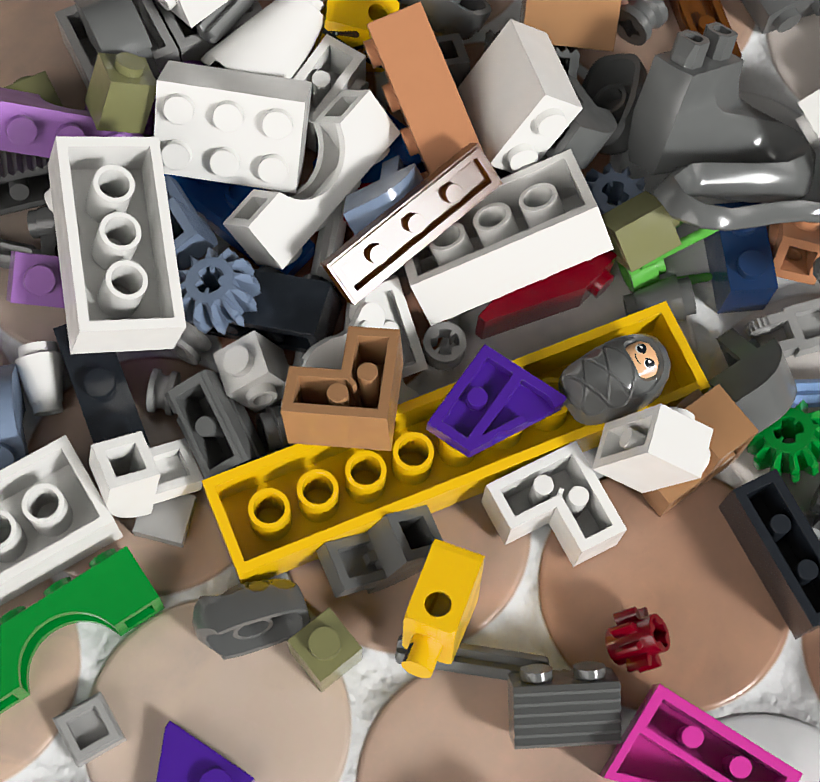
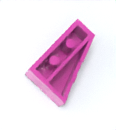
M661 684L652 685L622 735L621 744L616 745L599 774L603 778L618 782H799L803 775L798 770Z

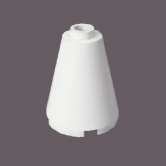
M274 0L206 52L201 61L207 66H211L216 61L219 64L218 68L293 79L304 65L324 25L325 17L321 11L325 5L321 0Z

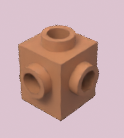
M790 222L766 225L776 277L815 285L817 279L813 275V262L820 257V223Z

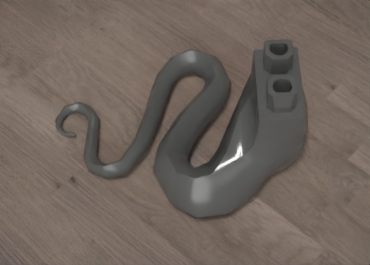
M718 22L706 24L703 35L691 30L678 32L672 50L654 56L633 111L628 139V157L630 162L651 175L670 173L653 192L658 201L673 219L701 229L732 231L778 223H820V202L798 200L804 198L810 191L815 174V151L799 131L755 109L739 98V77L744 60L732 54L738 33ZM704 196L765 204L727 208L705 204L693 197ZM820 257L813 262V275L819 283Z

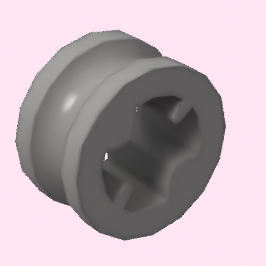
M186 322V328L174 349L169 350L185 362L196 366L201 361L200 352H207L212 347V343L202 331Z
M440 322L427 329L424 335L422 350L426 362L431 367L446 371L454 369L461 363L465 355L467 341L462 329L451 322ZM438 338H449V345L453 342L456 344L451 347L449 355L439 354V347L436 350L432 348L437 346Z
M153 369L147 389V412L154 413L158 408H162L165 410L166 415H174L165 394L181 383L180 372L172 371L170 375L166 376L163 374L162 369Z

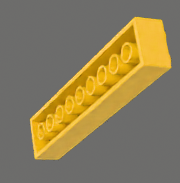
M667 301L512 360L521 368L559 391V378L571 363L592 349L614 338L646 333L657 337L666 348L671 362L669 379L661 395L641 410L661 403L668 407H676L693 391L700 389L705 394L710 388V384ZM455 382L398 404L391 451L295 444L204 479L202 484L241 584L269 579L317 560L319 557L316 550L325 542L367 532L386 514L427 505L430 512L434 513L484 493L487 484L574 441L577 442L582 452L599 446L605 423L598 425L581 424L573 418L564 404L560 411L468 458L426 430L427 422L454 387Z

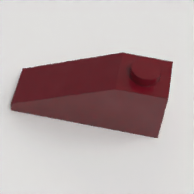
M610 250L591 260L579 263L546 279L539 280L498 299H494L478 315L475 335L483 340L579 307L591 294L598 298L614 280L615 276L610 272L617 255Z

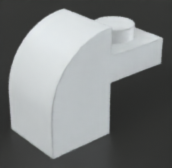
M142 431L91 445L89 456L90 469L107 510L116 517L133 518L152 513L153 504L202 489V480L204 479L185 438L149 448Z

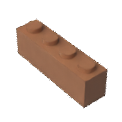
M421 1L368 23L367 28L370 39L363 41L364 47L373 68L382 66L389 83L382 85V90L392 113L398 110L402 112L407 127L401 129L400 133L410 157L416 154L420 155L426 170L421 173L423 179L425 180L470 142L478 143L481 147Z

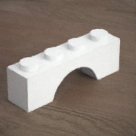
M342 90L313 122L318 138L317 162L308 181L296 193L286 196L281 192L253 189L223 222V225L257 265L284 269L285 266L296 261L302 253L303 245L316 231L321 230L330 222L332 212L347 195L355 192L360 187L362 177L373 165L382 161L389 153V146L401 133L370 90Z

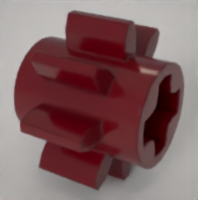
M634 606L614 613L613 617L617 626L608 628L605 632L606 649L613 662L619 666L626 664L629 673L637 670L641 673L661 667L662 663L658 654L666 652L670 648V636L663 619L655 613L649 615L646 607L637 609Z

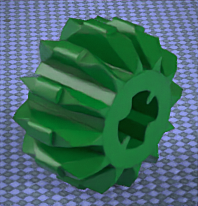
M803 399L795 408H790L779 420L755 435L746 449L750 455H755L753 463L757 471L770 468V471L777 469L780 476L783 473H789L790 480L795 485L800 480V471L802 470L815 477L819 472L818 462H820V410L808 413V404ZM793 438L794 442L784 443V439Z

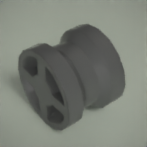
M628 0V4H622L617 33L630 44L641 46L651 38L652 29L660 28L668 19V9L664 1Z

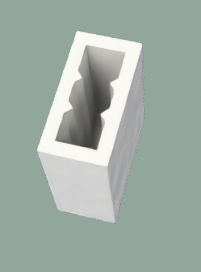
M513 19L508 21L458 87L460 97L487 159L493 167L511 173H516L537 164L583 109L548 34Z

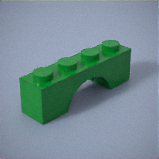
M127 546L119 551L113 548L102 552L89 563L90 569L73 580L71 577H65L54 582L44 591V598L28 608L25 606L16 607L0 618V714L30 695L29 669L32 658L41 643L56 630L74 623H95L105 626L122 636L165 608L159 595Z

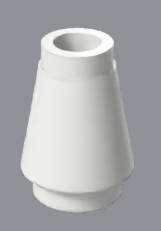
M37 341L18 347L19 358L14 362L32 407L33 416H50L63 412L64 359L62 353L58 350L57 342Z

